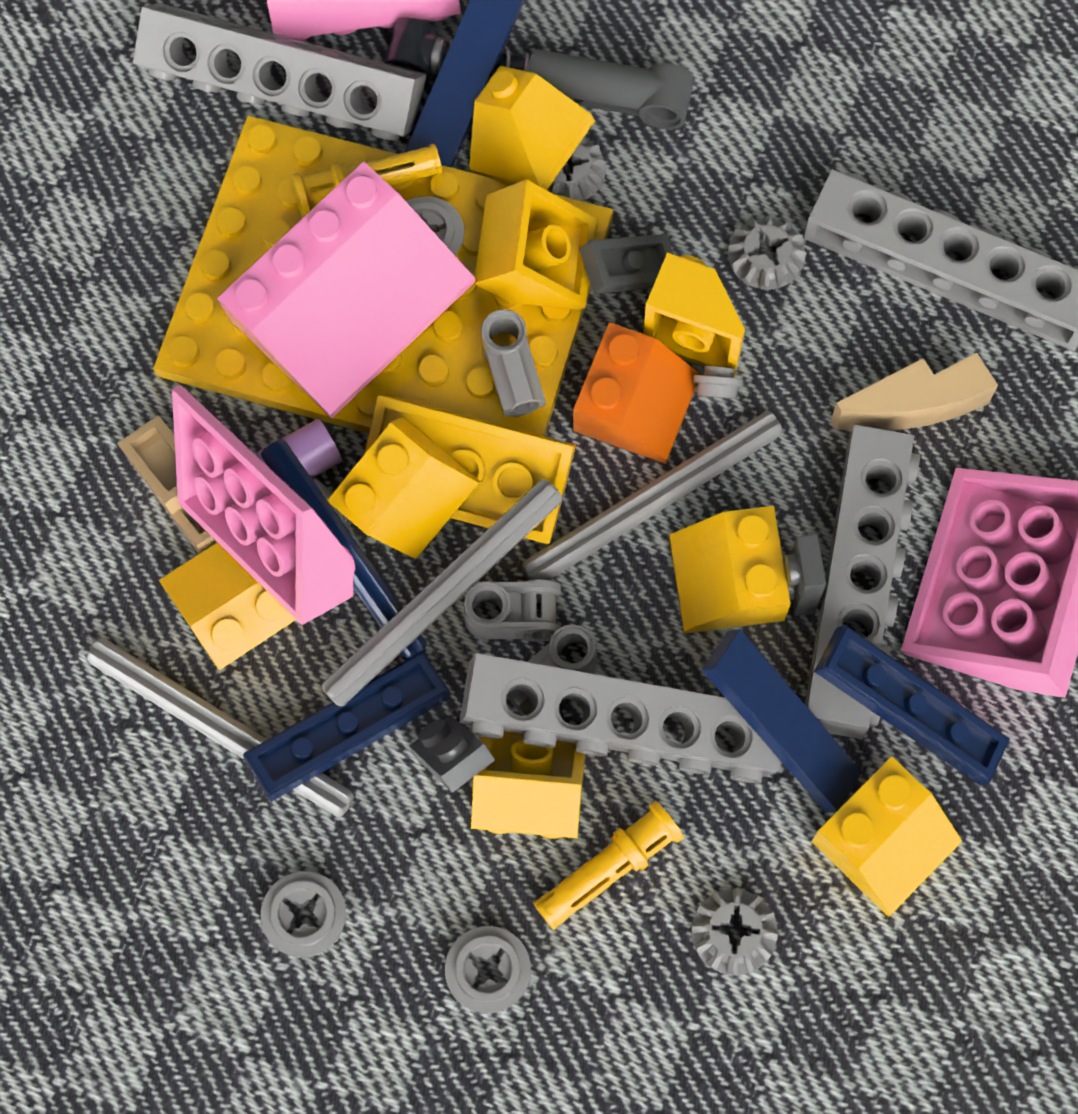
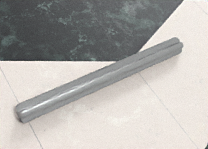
M763 412L526 559L522 564L528 580H550L780 437L782 426L779 420H777L772 412Z
M546 479L540 480L328 677L321 686L324 693L340 707L349 702L562 503L563 497L558 489Z
M105 638L97 639L88 651L86 658L91 665L243 758V753L267 740V738ZM323 773L293 789L336 817H342L354 799L351 790Z

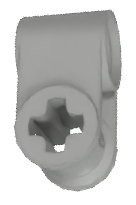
M540 579L522 582L485 581L477 583L470 588L465 596V626L472 635L484 640L521 639L535 642L550 641L556 630L561 628L557 624L556 597L561 594V585L555 581ZM490 602L497 605L501 613L494 619L485 620L476 616L473 610L480 603ZM536 604H540V618H537Z

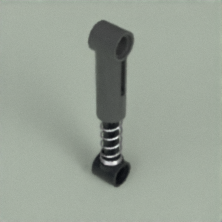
M416 18L399 19L394 24L384 63L426 74V82L429 76L431 77L433 74L438 75L453 39L449 43L445 38L439 37L438 30L423 20ZM508 49L506 54L502 53L494 71L495 73L501 65L536 73L579 106L639 116L644 123L665 130L678 129L684 125L694 83L693 75L687 69L675 64L660 63L646 69L538 49L534 50L530 58L528 53L524 57L510 55Z

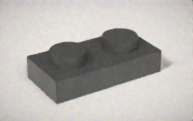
M667 234L590 240L579 248L593 294L653 288L667 252L673 254Z
M818 534L797 536L791 554L785 555V574L794 616L814 614L826 586Z
M451 715L444 720L439 719L428 724L420 732L419 739L409 745L419 762L452 793L495 761L485 744Z

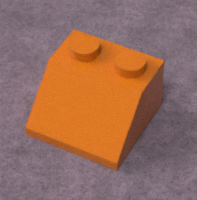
M609 322L573 409V431L666 464L698 384L693 383L694 375L700 374L658 339Z

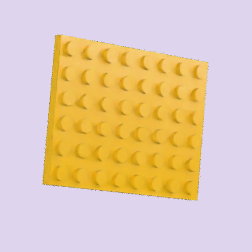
M247 116L153 370L157 377L312 419L319 418L323 422L368 434L377 397L383 393L545 436L585 308L576 310L510 303L473 283L333 418L329 417L231 322L217 298L304 218L296 199L291 174L299 173L303 177L330 170L333 163H344L347 168L361 164L363 161L366 163L387 156H393L396 153ZM409 165V166L397 168V169H394V170H390V171L378 173V175H383V174H386V173H390V172L402 170V169L409 168V167H412V166ZM441 165L442 174L440 175L435 174L393 186L392 188L405 201L423 196L435 197L448 202L458 211L464 225V245H461L456 257L475 277L486 194L510 185L503 184L494 178ZM326 187V188H322V189L315 190V191H311V192L313 193V192L325 190V189H328V188H331V187ZM556 195L597 219L594 240L607 238L613 219V209ZM590 281L588 284L587 300L591 290ZM507 309L516 312L524 320L527 341L546 401L545 406L538 408L531 414L520 417L503 416L490 368L482 353L481 327L486 317L497 310ZM499 333L491 340L496 345L504 347L514 344L517 339L511 334Z

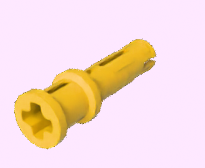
M435 144L366 162L377 174L411 165L412 167L379 175L391 187L435 174H442L441 161ZM337 162L331 164L330 170L302 177L299 173L291 174L302 217H305L360 164L346 168L344 163L340 164ZM331 187V188H328V189H325V190H321V191H317V192H313V193L311 192V191L319 190V189H322V188Z
M657 801L648 805L650 811L626 830L618 828L614 831V836L610 838L612 843L604 848L603 851L579 867L551 891L533 902L535 908L552 930H555L569 916L584 907L633 869L635 872L639 869L641 871L648 867L647 860L671 841L679 843L684 839L676 823Z

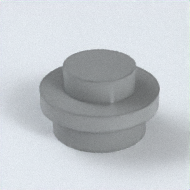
M705 366L704 375H694L693 383H698L697 396L737 399V388L743 387V379L734 378L733 368Z

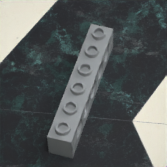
M161 3L141 7L133 64L149 68L148 75L163 80H176V76L193 80L192 86L194 88L208 92H220L221 88L236 91V98L248 103L264 104L265 100L282 104L281 110L292 115L309 116L310 112L327 116L326 122L330 125L341 128H354V124L372 128L371 135L386 140H399V136L409 134L416 127L426 74ZM185 38L191 40L196 47L194 62L190 61L183 53L182 44ZM229 50L236 52L241 59V70L238 74L233 72L227 64L226 57ZM274 61L281 64L286 71L287 78L284 86L279 85L272 78L271 66ZM318 73L325 75L331 82L332 92L329 98L322 96L316 89L315 80ZM363 85L372 88L377 95L378 102L375 110L364 106L360 99V91Z
M831 170L809 216L804 236L805 240L1072 351L1076 350L1078 347V266H1067L1050 259L1045 252L1032 247L1024 248L1006 241L993 230L977 229L958 221L949 212L943 210L933 211L914 203L908 196L900 192L884 191L868 184L865 179L856 174H843L836 170ZM859 214L867 215L874 222L863 223L857 220L855 216ZM911 233L915 235L919 239V241H907L900 236V234ZM945 252H957L960 255H962L965 260H953L949 258L945 254ZM991 270L1003 271L1010 279H999L992 274ZM1037 289L1051 291L1056 299H1048L1041 296Z
M855 424L847 443L825 576L826 586L822 595L805 705L830 734L863 739L870 725L878 726L880 717L816 674L814 670L835 629L843 626L842 624L847 621L862 623L868 632V637L865 639L890 656L891 646L882 644L885 626L893 627L895 622L898 597L890 595L892 577L900 579L903 571L906 549L897 547L900 530L907 531L909 528L913 501L904 499L907 483L915 484L920 454L912 453L914 435ZM880 479L888 485L890 492L885 494L875 493L867 486L866 481ZM865 525L873 526L881 532L883 539L876 542L868 541L861 536L858 528ZM854 573H865L874 580L876 587L870 590L860 589L853 584L850 576Z
M476 653L469 661L459 723L472 725V734L489 738H503L504 731L524 734V743L540 747H555L556 740L577 744L576 752L592 756H607L608 749L628 753V761L643 765H659L660 759L680 762L679 770L695 774H710L711 767L731 771L730 779L746 783H762V776L767 777L780 772L781 761L724 697ZM520 690L528 695L532 705L529 715L519 716L510 711L506 702L509 691ZM570 699L580 705L583 711V719L580 725H570L561 718L559 713L561 700ZM615 708L624 709L631 714L634 720V728L631 734H622L613 727L611 715ZM666 717L675 718L683 725L685 737L681 744L673 743L665 736L663 724ZM718 726L725 727L733 733L735 747L732 753L721 750L716 744L715 731Z

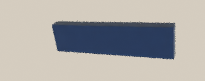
M525 0L469 1L405 152L435 144L441 165L453 168L473 122L474 101L492 77Z
M846 625L835 629L814 670L816 674L977 784L984 785L991 782L1010 738Z
M741 629L727 630L702 668V671L825 812H837L844 804L862 771Z
M422 651L371 680L344 706L340 707L332 702L243 753V758L264 793L272 802L450 699V691Z

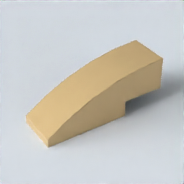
M978 353L936 374H933L923 358L837 402L831 422L835 429L852 430L854 424L888 431L929 426L960 417L988 405L998 384Z
M159 415L117 444L195 550L201 553L217 541L178 504L175 439L173 432Z

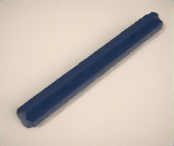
M283 439L274 441L261 452L262 459L280 479L315 511L340 544L348 549L355 562L353 588L382 628L403 609L287 442ZM420 634L400 655L407 660L416 656L426 648V640Z

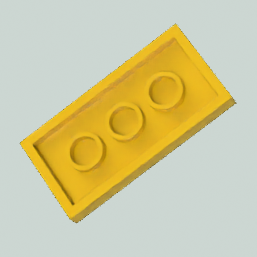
M383 393L378 395L365 453L390 422L403 416L480 481L479 485L451 517L452 519L490 528L540 480L544 479L553 484L562 497L564 496L576 444ZM561 504L524 538L549 545L553 539Z

